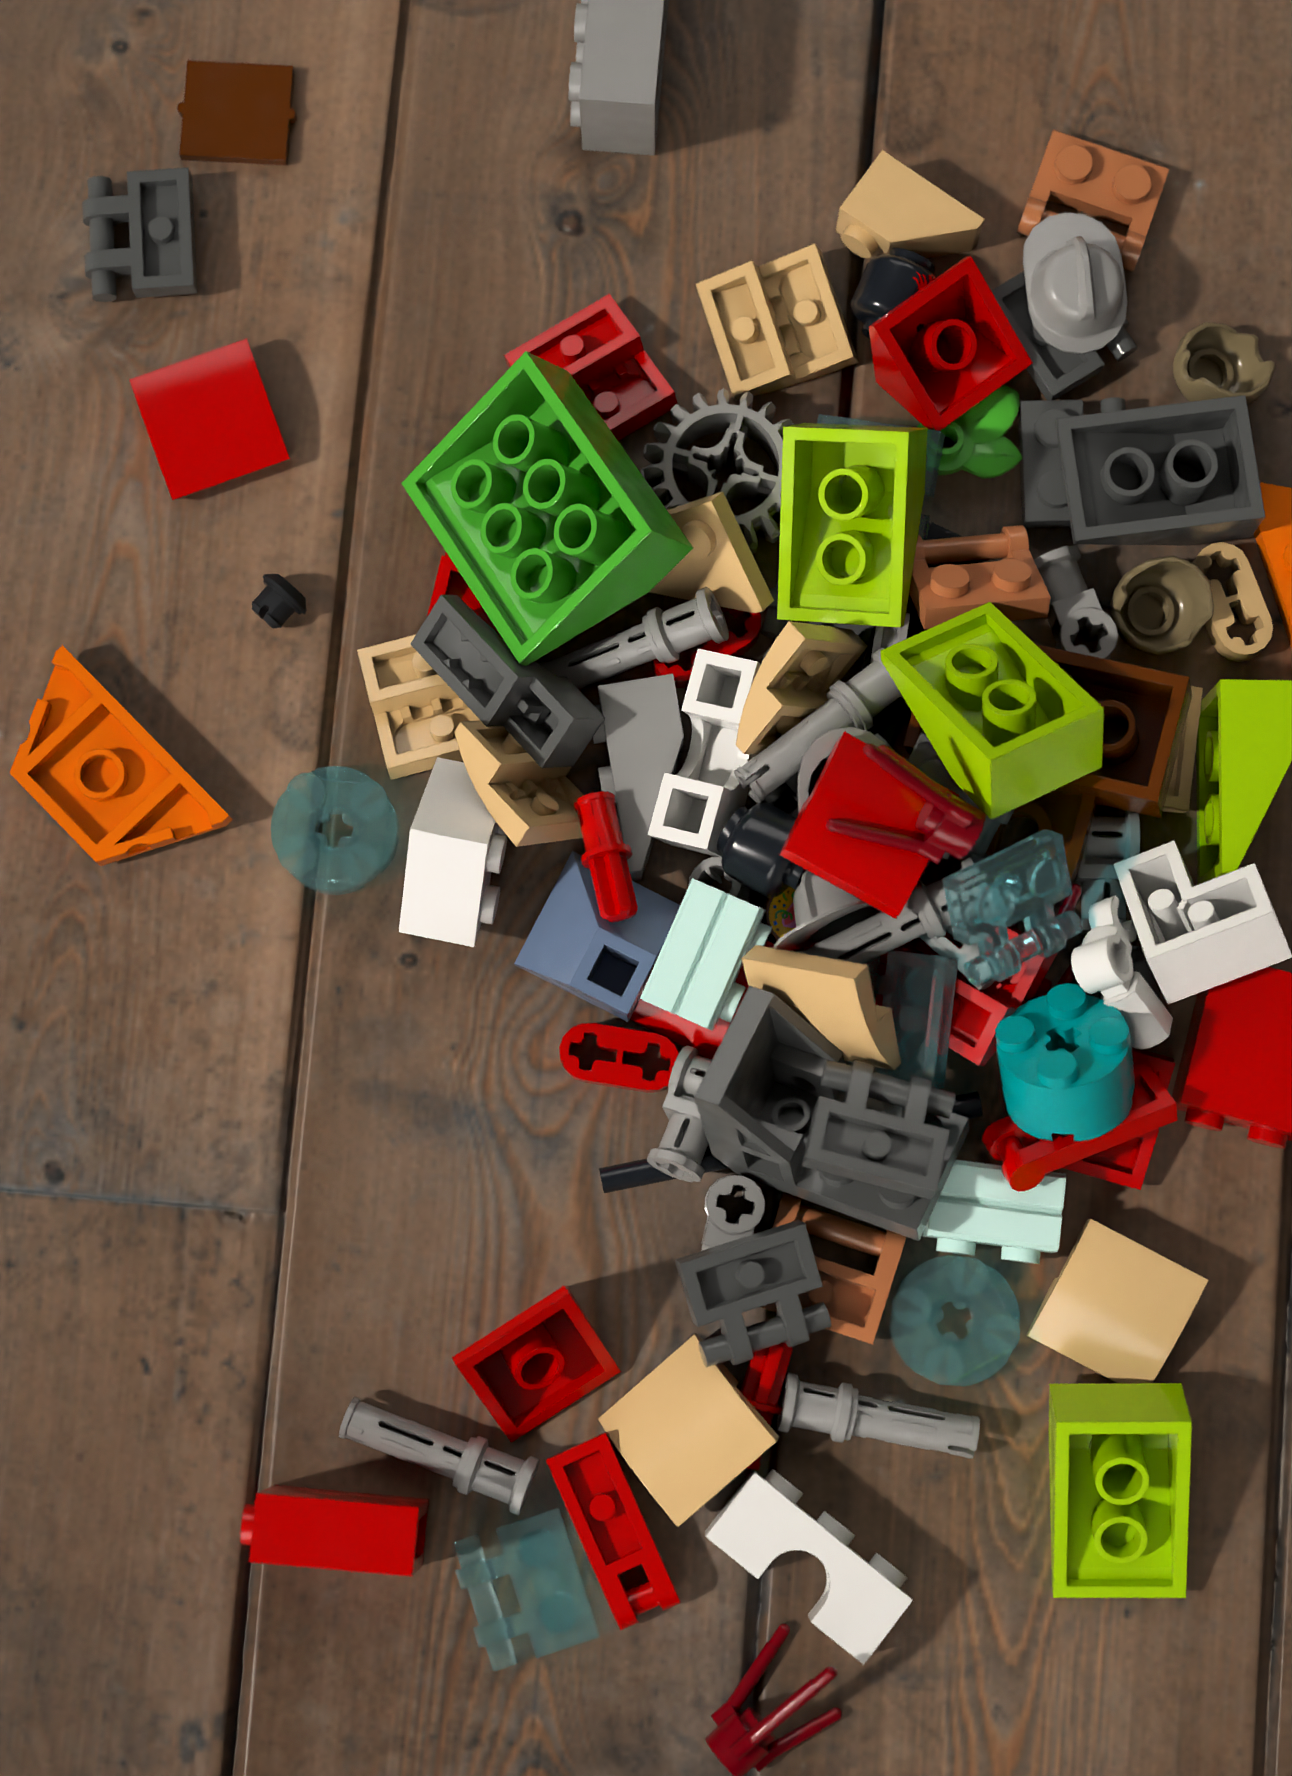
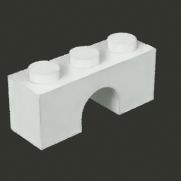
M698 648L681 711L689 715L692 724L689 752L678 774L664 773L648 831L649 836L671 846L722 857V853L716 848L719 836L735 811L741 806H745L750 785L745 789L741 786L734 774V770L739 766L745 765L756 754H743L736 746V739L746 698L761 666L759 662Z
M774 1469L770 1471L766 1478L752 1470L705 1530V1536L757 1579H759L777 1556L787 1551H806L821 1560L826 1571V1586L821 1598L808 1613V1617L816 1627L864 1665L913 1601L901 1589L907 1577L878 1553L869 1562L848 1546L855 1535L826 1511L817 1520L796 1504L803 1493Z

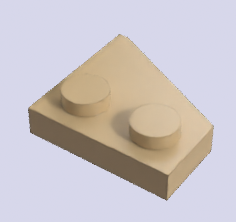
M723 491L667 510L691 543L693 549L650 591L651 593L692 600L696 598L697 590L708 587L721 607L751 613L764 611L774 601Z

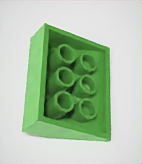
M527 351L523 353L401 483L518 663L525 666L650 592L693 549L691 543L570 372Z

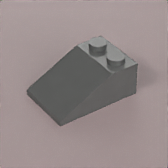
M1246 395L1057 418L1055 421L1073 544L1189 546L1250 538L1265 519Z

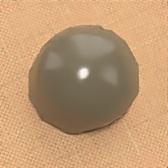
M1205 322L1186 333L1180 339L1173 361L1175 382L1182 395L1189 402L1246 395L1248 406L1258 399L1269 387L1275 371V362L1273 360L1264 361L1261 358L1258 350V337L1256 335L1237 333L1235 329L1222 323Z
M1176 556L1150 558L1132 567L1120 580L1110 602L1112 607L1110 616L1116 624L1117 633L1130 648L1153 656L1178 651L1180 648L1190 645L1202 626L1212 618L1214 611L1211 582L1195 563Z

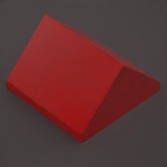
M971 256L960 260L869 326L876 383L931 433L941 431L1033 363ZM924 324V327L919 332H916L917 326Z
M566 1285L452 1357L456 1367L511 1443L621 1372Z

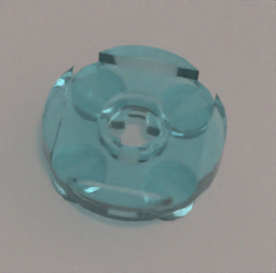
M327 766L318 768L310 773H301L295 776L289 782L287 790L278 799L273 811L271 839L281 865L302 885L319 893L331 895L348 894L365 887L364 884L374 880L380 872L383 873L395 857L400 835L399 820L384 788L367 774L353 768ZM333 814H342L344 824L353 826L351 837H341L338 847L327 846V837L322 833H318L321 822H329Z
M946 1255L919 1264L902 1279L891 1303L889 1333L897 1354L913 1372L936 1384L968 1386L988 1379L1006 1364L1013 1349L1016 1348L1020 1340V1311L1012 1288L998 1271L974 1257ZM951 1302L956 1309L967 1307L971 1313L972 1318L965 1323L968 1333L961 1339H958L953 1332L941 1334L937 1328L936 1323L944 1318L941 1307L945 1303Z

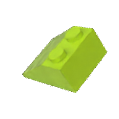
M801 423L783 427L777 620L900 628L904 626L925 494L927 428Z
M991 602L880 650L883 665L953 781L991 820L1102 768L1104 708Z
M1220 679L1201 700L1196 744L1198 885L1238 869L1292 761V680Z
M1181 1383L1049 1384L1048 1444L1053 1598H1186L1192 1421Z

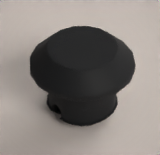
M279 574L263 575V583L266 587L252 601V610L261 619H264L273 629L282 628L281 626L294 612L299 615L306 613V598L293 585Z

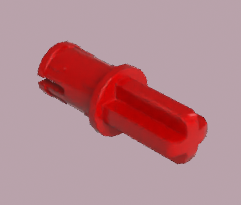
M600 791L583 795L577 799V802H574L586 851L581 856V862L585 868L590 869L600 916L609 922H620L635 916L638 910L627 861L633 853L630 845L623 842L615 806V795L608 791Z
M786 1342L753 1352V1360L749 1361L740 1391L770 1426L774 1414H781L783 1408L777 1402L793 1348L788 1347ZM759 1456L747 1468L759 1470L761 1465V1456Z

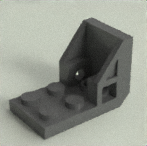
M749 986L694 1095L712 1156L740 1176L919 1241L970 1130L968 1118L955 1113H951L949 1119L928 1113L925 1114V1124L950 1130L938 1190L932 1200L803 1167L802 1163L815 1105L819 1097L822 1096L844 1102V1091L820 1085L826 1060L845 1064L843 1052L775 994ZM867 1098L865 1108L898 1117L902 1116L901 1106Z

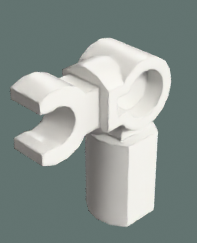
M1114 895L1095 902L1090 906L1088 914L1091 930L1087 932L1082 945L1074 948L1072 952V970L1077 982L1085 992L1093 994L1100 991L1104 1004L1115 1007L1124 1016L1129 1027L1133 1048L1147 1049L1169 1037L1173 1017L1140 972L1133 971L1132 945L1130 943L1136 939L1137 931L1133 919L1123 923L1119 922L1117 909L1120 900Z

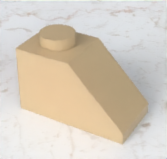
M882 150L839 208L836 232L841 234L842 242L852 252L866 259L879 254H889L892 248L906 249L927 259L971 252L978 242L984 218Z

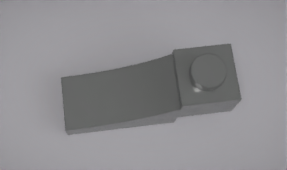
M440 595L410 644L486 727L503 726L541 768L573 767L605 720V717L567 677H558L535 661L527 666L519 664L501 635L482 620L458 595Z

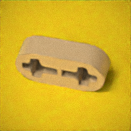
M1225 542L1212 543L1201 550L1193 563L1205 574L1211 567L1212 560L1216 559L1220 568L1230 566L1234 573L1226 581L1229 597H1226L1218 579L1209 580L1212 588L1214 611L1212 618L1205 623L1212 644L1220 655L1236 662L1248 661L1257 656L1271 640L1273 632L1272 619L1249 560L1244 552L1233 544ZM1232 607H1235L1238 618L1243 625L1253 623L1256 628V632L1249 638V645H1245L1241 637L1230 638L1227 634V631L1235 623L1231 610Z

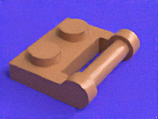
M1053 130L1017 233L1029 236L1032 228L1045 218L1059 214L1045 209L1048 200L1128 227L1126 236L1110 232L1115 236L1120 249L1123 269L1133 272L1170 169Z
M1024 525L1003 526L1001 532L996 534L922 540V537L918 535L909 594L924 629H930L988 602H991L1010 621L1048 617L1051 596L1029 551V540ZM1002 558V560L962 565L946 564ZM944 564L937 567H928V565Z
M783 1192L772 1228L800 1220L805 1223L807 1232L810 1235L877 1257L873 1275L814 1256L823 1287L798 1294L802 1308L824 1302L831 1319V1327L826 1328L827 1330L873 1345L906 1236L889 1230L883 1232L802 1205V1198ZM775 1302L761 1306V1308L777 1313Z

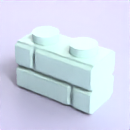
M692 878L640 999L710 1030L715 1028L719 1018L731 1023L746 989L745 986L735 982L743 964L742 957L755 945L765 946L772 927L761 923L766 910Z
M956 1160L923 1231L922 1237L936 1238V1251L975 1256L976 1244L1002 1247V1260L1040 1264L1041 1252H1058L1066 1174L1057 1172L1047 1173L1036 1187L1021 1192L1011 1188L1001 1171L1002 1165Z

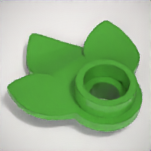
M1002 385L938 433H931L927 429L926 471L935 475H947L962 469L980 478H994L1013 469L1022 460V455L1018 448L1004 435L1011 428L1018 414L1020 404L1018 392L1013 388ZM919 423L916 428H925V427H924L921 423ZM937 435L946 436L953 440L955 445L951 448H942L935 443L934 437Z

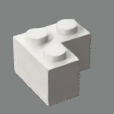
M437 757L410 828L399 932L474 947L481 924H493L496 916L500 887L490 885L491 872L498 874L501 872L507 845V835L501 830L478 795L467 773L464 762Z
M1173 840L1113 864L1146 960L1168 1004L1292 958V953L1255 863L1195 886L1176 842Z

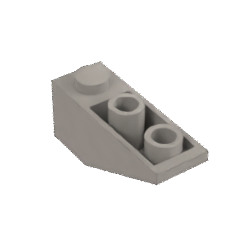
M673 674L599 685L600 705H594L605 717V720L594 734L593 742L594 744L606 742L610 766L598 768L601 791H608L615 795V804L617 805L623 842L632 848L633 854L627 861L633 882L642 880L655 838L649 836L648 831L664 773L675 775L683 750L684 734Z

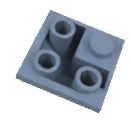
M572 851L514 964L629 1022L680 905L632 881L638 906L636 915L620 922H609L600 916L590 869L582 865L581 855Z

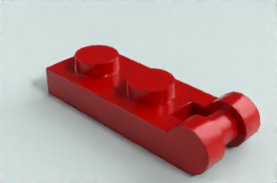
M1144 1061L1134 1065L1135 1089L1132 1096L1133 1104L1128 1116L1108 1133L1091 1140L1076 1142L1074 1141V1134L1052 1133L1053 1141L1039 1139L1040 1142L1024 1147L1026 1143L1038 1138L1024 1132L1012 1121L1010 1116H1007L992 1123L985 1130L982 1142L993 1159L1003 1162L1001 1171L1011 1188L1015 1191L1023 1192L1036 1187L1047 1173L1178 1121L1175 1100L1149 1064Z
M604 1432L547 1458V1465L620 1630L622 1631L639 1623L637 1616L653 1608L661 1606L662 1610L665 1611L680 1604L679 1595L607 1433ZM642 1564L649 1581L626 1591L619 1574Z

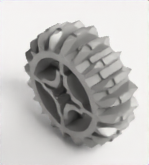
M722 388L718 391L716 405L708 406L706 398L698 392L693 396L694 413L690 414L684 407L675 404L671 408V418L675 426L665 422H657L654 426V436L660 443L645 445L643 450L644 458L652 465L642 468L641 474L647 483L653 486L652 490L664 507L669 510L689 503L679 491L673 477V471L687 475V482L700 486L707 497L717 493L716 474L721 472L723 465H727L729 455L734 451L732 465L735 468L734 474L729 476L727 483H723L721 489L729 505L740 499L757 501L759 496L767 498L755 509L735 516L752 554L756 553L758 548L757 533H760L765 540L771 543H775L780 536L776 522L780 523L783 427L794 425L791 419H784L772 424L776 412V406L772 402L763 405L759 412L753 411V394L749 391L741 396L740 405L729 404L728 391ZM726 432L722 441L714 447L699 448L693 446L691 451L685 450L692 442L705 435ZM746 437L756 442L765 450L774 465L776 476L764 473V466L758 465L747 458L744 453Z

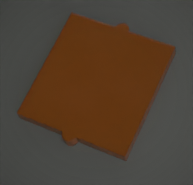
M187 60L184 102L179 103L177 106L178 112L182 117L179 152L181 160L287 166L290 124L295 123L297 120L295 110L292 108L294 67L290 65Z

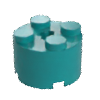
M1059 984L1051 988L1047 995L1035 998L1021 1005L1011 1016L1002 1019L997 1024L995 1029L996 1048L1006 1108L1012 1121L1024 1132L1038 1139L1053 1141L1052 1133L1074 1134L1075 1142L1085 1141L1108 1133L1128 1116L1133 1104L1132 1096L1135 1089L1131 1038L1124 1016L1115 1007L1105 1005L1104 1000L1087 995L1077 984Z

